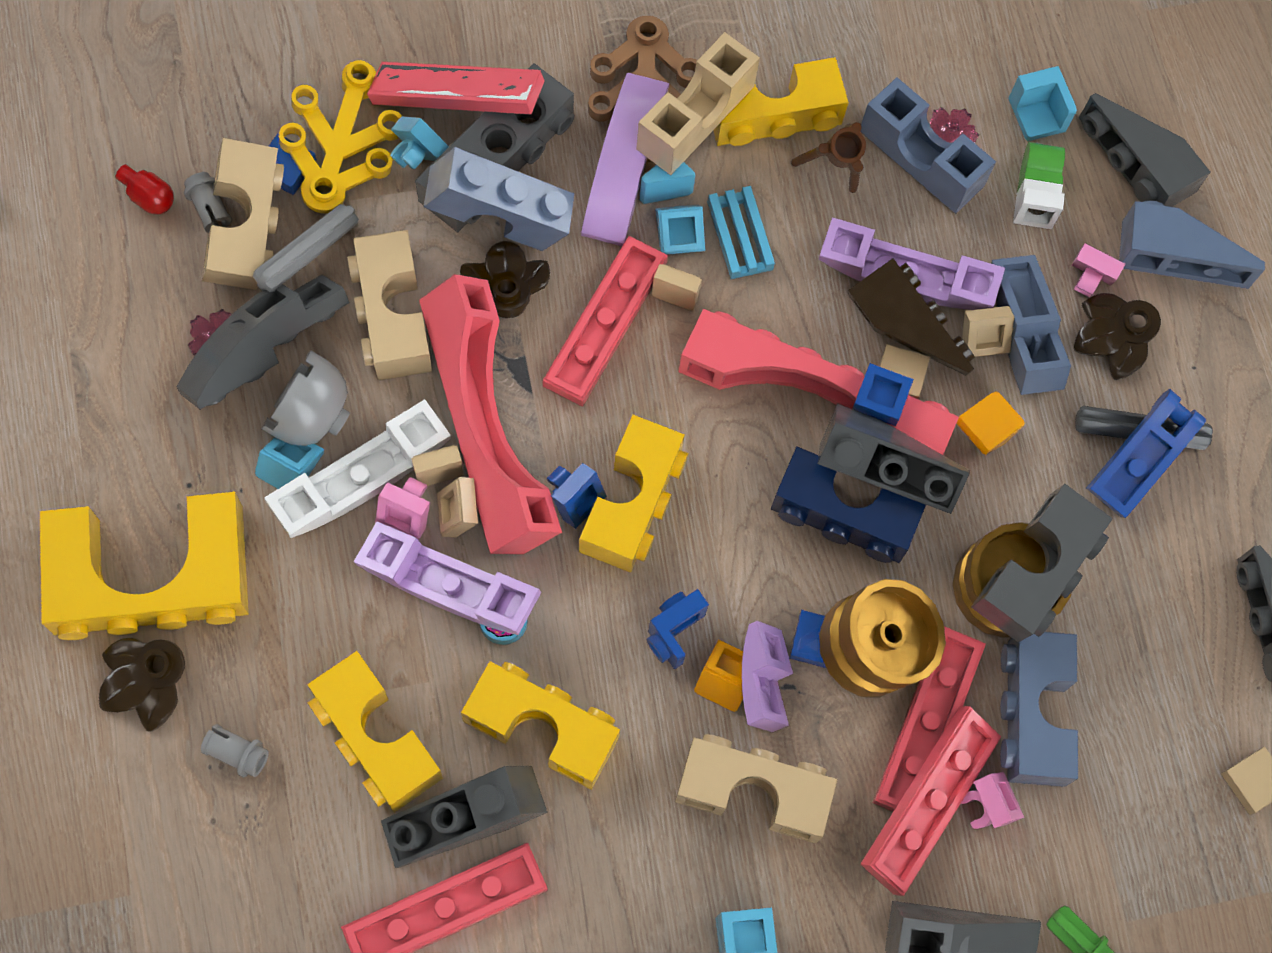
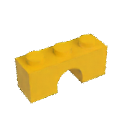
M836 57L794 64L789 82L790 95L786 97H767L755 85L713 130L717 146L726 144L742 146L755 139L767 137L783 139L796 132L813 129L822 132L831 130L837 125H842L849 102Z
M632 415L615 454L614 471L631 477L638 484L641 492L635 499L627 503H613L597 497L579 538V553L630 573L637 559L645 562L655 537L648 533L654 517L660 520L663 519L672 494L665 492L671 476L677 479L680 478L689 453L682 451L685 434Z
M355 651L307 684L315 697L307 702V704L323 727L330 722L334 724L342 736L334 742L350 767L360 762L369 775V778L363 781L362 784L378 807L387 802L395 813L443 779L441 770L413 730L390 743L376 742L366 735L368 717L376 708L389 699L384 688L358 651Z
M489 661L461 711L463 722L504 744L507 743L512 732L520 723L530 719H539L547 722L553 727L558 737L556 746L548 759V767L592 790L619 739L620 729L613 726L615 719L597 708L589 707L586 712L571 704L572 697L558 687L547 684L543 689L527 681L529 674L514 664L504 662L502 666H499Z

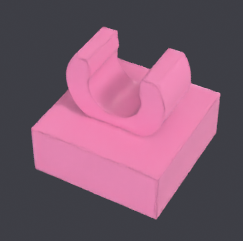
M1085 243L1072 263V266L1084 271L1074 290L1090 298L1100 280L1112 285L1118 279L1125 263Z
M410 477L401 489L387 482L378 496L375 523L378 521L414 536L419 540L426 530L430 506L429 501L421 498L427 489V484Z
M1004 772L990 774L974 781L977 790L967 792L961 804H966L977 800L984 807L983 816L970 823L974 829L987 827L991 824L994 828L1024 818Z

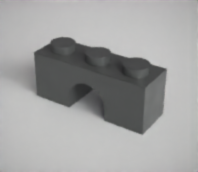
M1064 483L1048 496L1024 530V533L1040 544L1045 553L1046 564L1043 573L1029 572L1011 559L996 570L971 608L1017 642L1033 634L1040 637L1056 616V613L1051 608L1059 596L1067 598L1081 581L1083 575L1077 570L1086 557L1089 560H1093L1107 543L1109 537L1103 532L1113 518Z

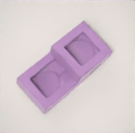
M759 621L749 624L744 643L742 658L744 709L749 726L775 732L789 726L777 681L792 675L793 671L782 630Z

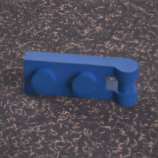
M1171 389L1165 391L1157 399L1151 411L1086 487L1087 490L1121 518H1126L1206 422V418L1196 410L1190 412L1180 404L1181 397ZM1167 418L1178 425L1172 435L1161 427Z

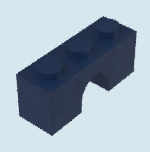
M796 446L775 495L771 510L778 512V516L789 524L795 526H804L806 524L821 530L822 535L834 543L846 545L849 542L866 549L865 553L877 561L883 563L894 561L900 564L910 547L926 504L881 488L875 501L869 506L863 508L847 506L838 499L834 491L833 483L837 471L819 465V455Z

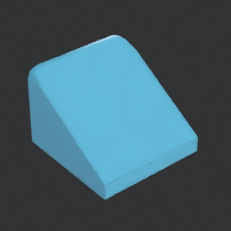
M684 162L672 175H669L658 165H655L641 177L639 200L643 204L688 196L694 190L695 172Z
M687 205L655 208L661 252L665 254L705 251L702 206Z
M274 437L259 452L255 474L261 480L279 489L303 473L309 476L322 457L324 449L316 444L307 446L291 445Z

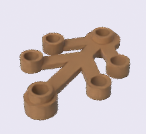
M640 16L628 25L626 31L627 41L610 54L600 53L595 55L590 62L591 78L600 84L611 82L615 78L616 70L636 56H638V68L631 74L669 83L655 70L656 56L676 74L678 84L686 88L692 77L685 76L682 72L685 70L695 72L697 60L693 58L684 59L668 43L669 31L662 20L654 16ZM648 32L654 35L651 37L643 36L641 33ZM600 65H606L610 70L600 72L596 68ZM624 79L608 92L598 91L590 96L588 113L593 120L604 122L612 117ZM669 83L668 92L678 98L681 94ZM597 103H605L606 105H608V108L605 110H598L594 107V105ZM648 158L644 172L651 170L656 165Z

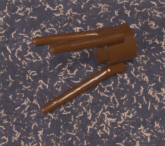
M859 122L846 124L827 143H821L818 147L792 159V166L797 167L821 156H827L834 166L849 168V191L855 193L859 185L860 172L864 168L860 159L866 150V140L860 132L861 124Z

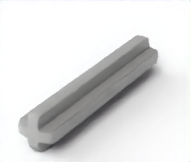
M338 205L254 271L253 277L259 289L269 292L275 291L353 229L359 220L355 215V209L350 205Z

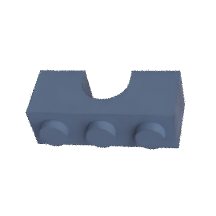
M896 77L867 104L860 132L956 214L984 188L996 161L963 133L953 143L940 138L933 131L927 120V111L930 105Z
M454 147L430 166L424 208L462 222L476 215H493L506 220L505 238L543 251L569 234L574 193Z
M1044 632L1040 637L1033 634L1020 642L1011 638L1008 644L1003 645L1001 652V670L1003 673H1008V691L1003 692L1000 706L1002 720H1008V739H1003L1000 750L1002 768H1007V780L1009 783L1066 787L1078 779V730L1061 729L1049 724L1040 712L1039 697L1043 691L1065 692L1077 682V634Z

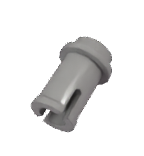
M200 172L185 180V190L183 193L187 200L193 202L203 222L205 231L209 233L211 225L219 226L217 221H221L223 227H227L231 224L232 218L227 213L220 196L213 195L215 178L210 177L207 172Z
M218 724L213 725L212 731L209 730L201 745V753L210 755L236 768L237 774L243 778L248 775L252 777L258 776L269 756V751L263 748V743L260 740L256 739L250 742L223 729Z

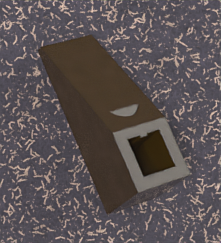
M892 258L848 290L849 297L875 332L922 355L929 356L930 359L965 376L974 370L970 364V361L975 358L974 354L960 336L952 339L945 330L943 324L948 321L947 317L933 299L926 303L918 293L916 288L921 285V282L906 262L899 267L894 258Z

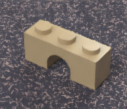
M724 32L696 61L695 73L682 94L676 98L667 92L639 121L636 150L669 175H672L755 86L760 57Z
M227 138L222 139L217 158L213 195L227 197L238 202L245 211L246 222L234 228L211 225L205 251L203 282L257 290L258 286L253 273L258 267L273 257V251L266 250L268 233L275 234L279 208L271 206L273 191L280 192L284 165L276 164L278 148Z
M408 230L353 238L356 255L348 256L347 258L352 283H361L363 296L354 297L358 323H367L369 338L361 339L365 366H375L378 381L432 372L422 312L397 314L387 308L388 302L395 295L418 290Z
M705 734L703 740L693 738L676 795V803L722 816L733 789L745 784L756 785L768 793L773 803V816L769 830L815 844L823 838L837 779L826 776L827 770L825 768L807 762H799L797 767L778 762L779 755L763 749L752 748L750 753L732 749L731 741L715 735Z

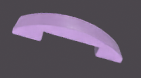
M631 73L626 74L599 158L581 236L623 246L635 209V200L647 161V157L636 150L638 123L668 92L669 83Z
M832 217L819 260L855 280L862 281L894 258L899 267L906 262L921 282V285L916 290L926 303L933 299L939 306L968 310L994 307L1004 274V267L961 255L959 263L874 239V229Z
M378 521L354 560L357 566L419 599L473 622L519 635L541 594L538 588L500 572H497L494 576L425 547L416 537Z

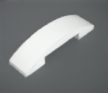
M424 399L387 422L386 431L311 477L303 473L264 497L289 537H296L316 529L381 493L387 482L392 485L414 470L411 459L413 456L440 449L451 439V435Z

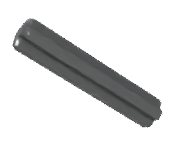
M1082 406L1076 414L1075 428L1081 433L1127 439L1146 417V414ZM1169 418L1161 425L1171 435L1178 426ZM1204 423L1186 448L1207 449L1212 442V426Z

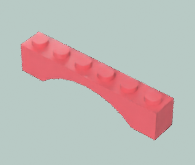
M454 274L419 300L425 326L428 330L469 478H474L476 505L490 554H525L562 533L549 488L536 480L519 462L506 439L499 420L494 397L493 358L500 320L488 280Z
M706 309L702 310L681 354L678 371L719 390L747 384L768 383L790 386L819 395L835 405L840 404L851 409L864 379V374L855 367L849 365L838 366L822 359L819 353L810 348H795L781 342L770 331L750 329L739 324L733 316L720 311L713 313ZM908 395L897 425L891 426L943 455L959 416L949 413V410L940 403L934 401L923 402Z

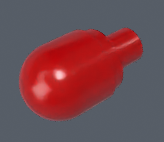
M126 164L122 165L116 172L115 178L127 186L126 194L130 197V200L144 211L159 215L167 212L173 205L174 193L171 186L153 172L146 170L136 172Z

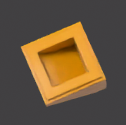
M996 391L960 415L956 424L976 447L986 455L1005 445L1024 427L1025 422L1006 399Z
M718 639L696 683L694 692L730 711H737L743 700V651Z

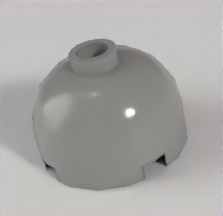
M309 351L306 356V362L311 366L307 367L302 363L299 365L275 403L274 407L276 410L272 414L271 419L267 417L262 426L263 431L291 445L307 446L317 443L328 432L336 436L350 414L349 411L343 408L348 394L345 379L334 365L313 351Z

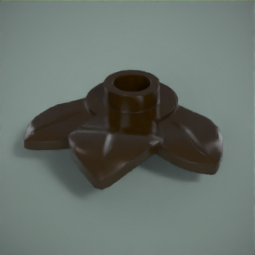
M501 241L491 246L486 254L485 263L462 264L460 275L488 280L498 316L514 318L525 311L532 294L546 287L550 279V268L548 261L532 260L527 262L525 254L519 245L510 241Z
M1100 293L1082 302V308L1091 320L1085 323L1079 330L1074 343V351L1089 356H1109V368L1114 380L1126 378L1140 369L1147 360L1148 342L1155 338L1160 329L1161 318L1158 310L1146 301L1133 300L1126 302L1117 295L1110 293ZM1134 315H1141L1145 318L1146 325L1141 328H1135L1130 324L1129 319Z
M135 638L117 640L102 654L105 663L113 671L105 678L100 687L99 706L103 711L115 713L131 711L136 708L140 721L146 731H154L168 720L177 706L178 696L175 683L181 678L185 669L184 655L175 643L168 640H153L147 644ZM160 655L164 660V667L159 673H156L153 669V662L155 657Z

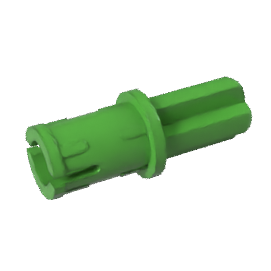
M1064 905L1056 910L1046 923L1048 929L1072 953H1115L1107 945L1108 938L1105 935L1099 937L1068 906Z

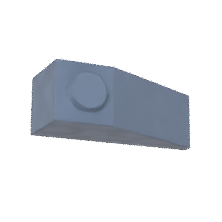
M1135 201L1122 221L1119 261L1125 263L1123 269L1249 289L1265 270V262L1180 208L1164 206L1157 201Z

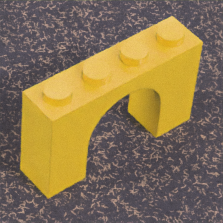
M236 492L186 496L189 542L186 561L180 572L171 582L158 590L145 594L122 593L110 588L105 583L101 567L100 520L89 506L39 511L42 624L53 635H58L59 639L79 640L87 638L88 632L107 630L109 634L127 635L137 632L138 626L157 625L159 629L174 630L186 627L187 621L206 619L208 624L221 625L236 621V616L249 615L243 506Z

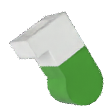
M1028 142L1021 163L1013 223L1046 229L1053 228L1064 205L1062 171L1065 161V148ZM1028 208L1047 212L1041 215H1035L1030 213L1028 211Z

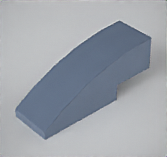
M1028 255L992 260L991 264L1005 268L996 302L997 307L1009 306L1014 314L1011 349L1008 356L1020 394L1064 390L1071 364L1058 334L1061 318L1036 256Z

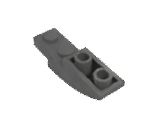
M320 275L294 291L282 284L273 292L267 290L259 292L226 319L202 345L176 386L179 393L201 410L206 406L221 402L226 397V394L241 385L260 379L268 369L279 364L273 349L275 346L291 342L297 337L299 332L316 322L330 319L337 310L350 303L344 288L327 277Z

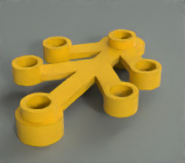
M362 60L350 62L343 69L342 89L345 94L333 130L318 107V93L313 87L300 85L292 92L291 105L293 110L303 116L325 152L321 168L305 146L306 132L301 125L287 123L279 131V145L281 149L290 153L305 178L301 185L302 200L307 207L317 213L327 214L338 205L344 203L346 191L373 178H385L392 170L393 159L390 156L391 154L386 149L374 148L367 153L365 163L339 173L344 159L385 140L394 141L399 138L392 130L383 126L387 121L396 123L402 115L394 110L382 112L376 124L352 134L361 102L369 98L367 93L376 75L374 67ZM361 73L366 75L367 77L365 79L358 80L354 78L352 74ZM305 96L311 98L312 102L303 105L297 100ZM289 134H295L300 137V140L290 143L285 140V137ZM374 159H382L387 165L377 168L371 162ZM324 185L332 190L327 194H321L316 191V187Z

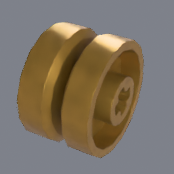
M1019 522L999 526L970 546L956 564L952 584L956 604L967 621L986 634L1002 638L1010 637L971 608L996 570L1011 559L1032 573H1043L1045 569L1046 557L1042 547L1033 538L1024 533L1029 524ZM1071 594L1067 598L1059 596L1051 608L1056 615L1061 613Z
M884 579L838 601L825 615L819 632L820 654L828 673L842 688L860 697L879 698L929 677L940 664L946 645L944 623L936 605L920 588L904 580Z

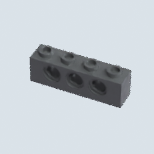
M533 63L528 69L541 70L545 82L532 114L484 112L431 165L454 147L519 171L526 163L533 164L544 152L546 143L555 134L562 135L572 124L575 117L574 93ZM531 118L535 119L536 122L526 124L522 123L521 120ZM496 147H503L508 149L506 152L503 153H494L490 151ZM430 166L415 180L418 202L423 206ZM430 210L457 233L468 222L473 224L482 216L476 215L462 222Z

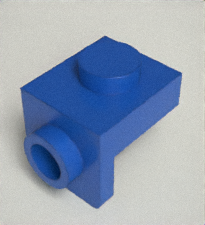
M698 589L688 596H685L683 592H679L670 597L659 607L662 613L651 619L649 623L648 633L650 637L646 640L650 649L661 663L668 660L674 669L683 665L686 656L674 637L705 617L709 606Z

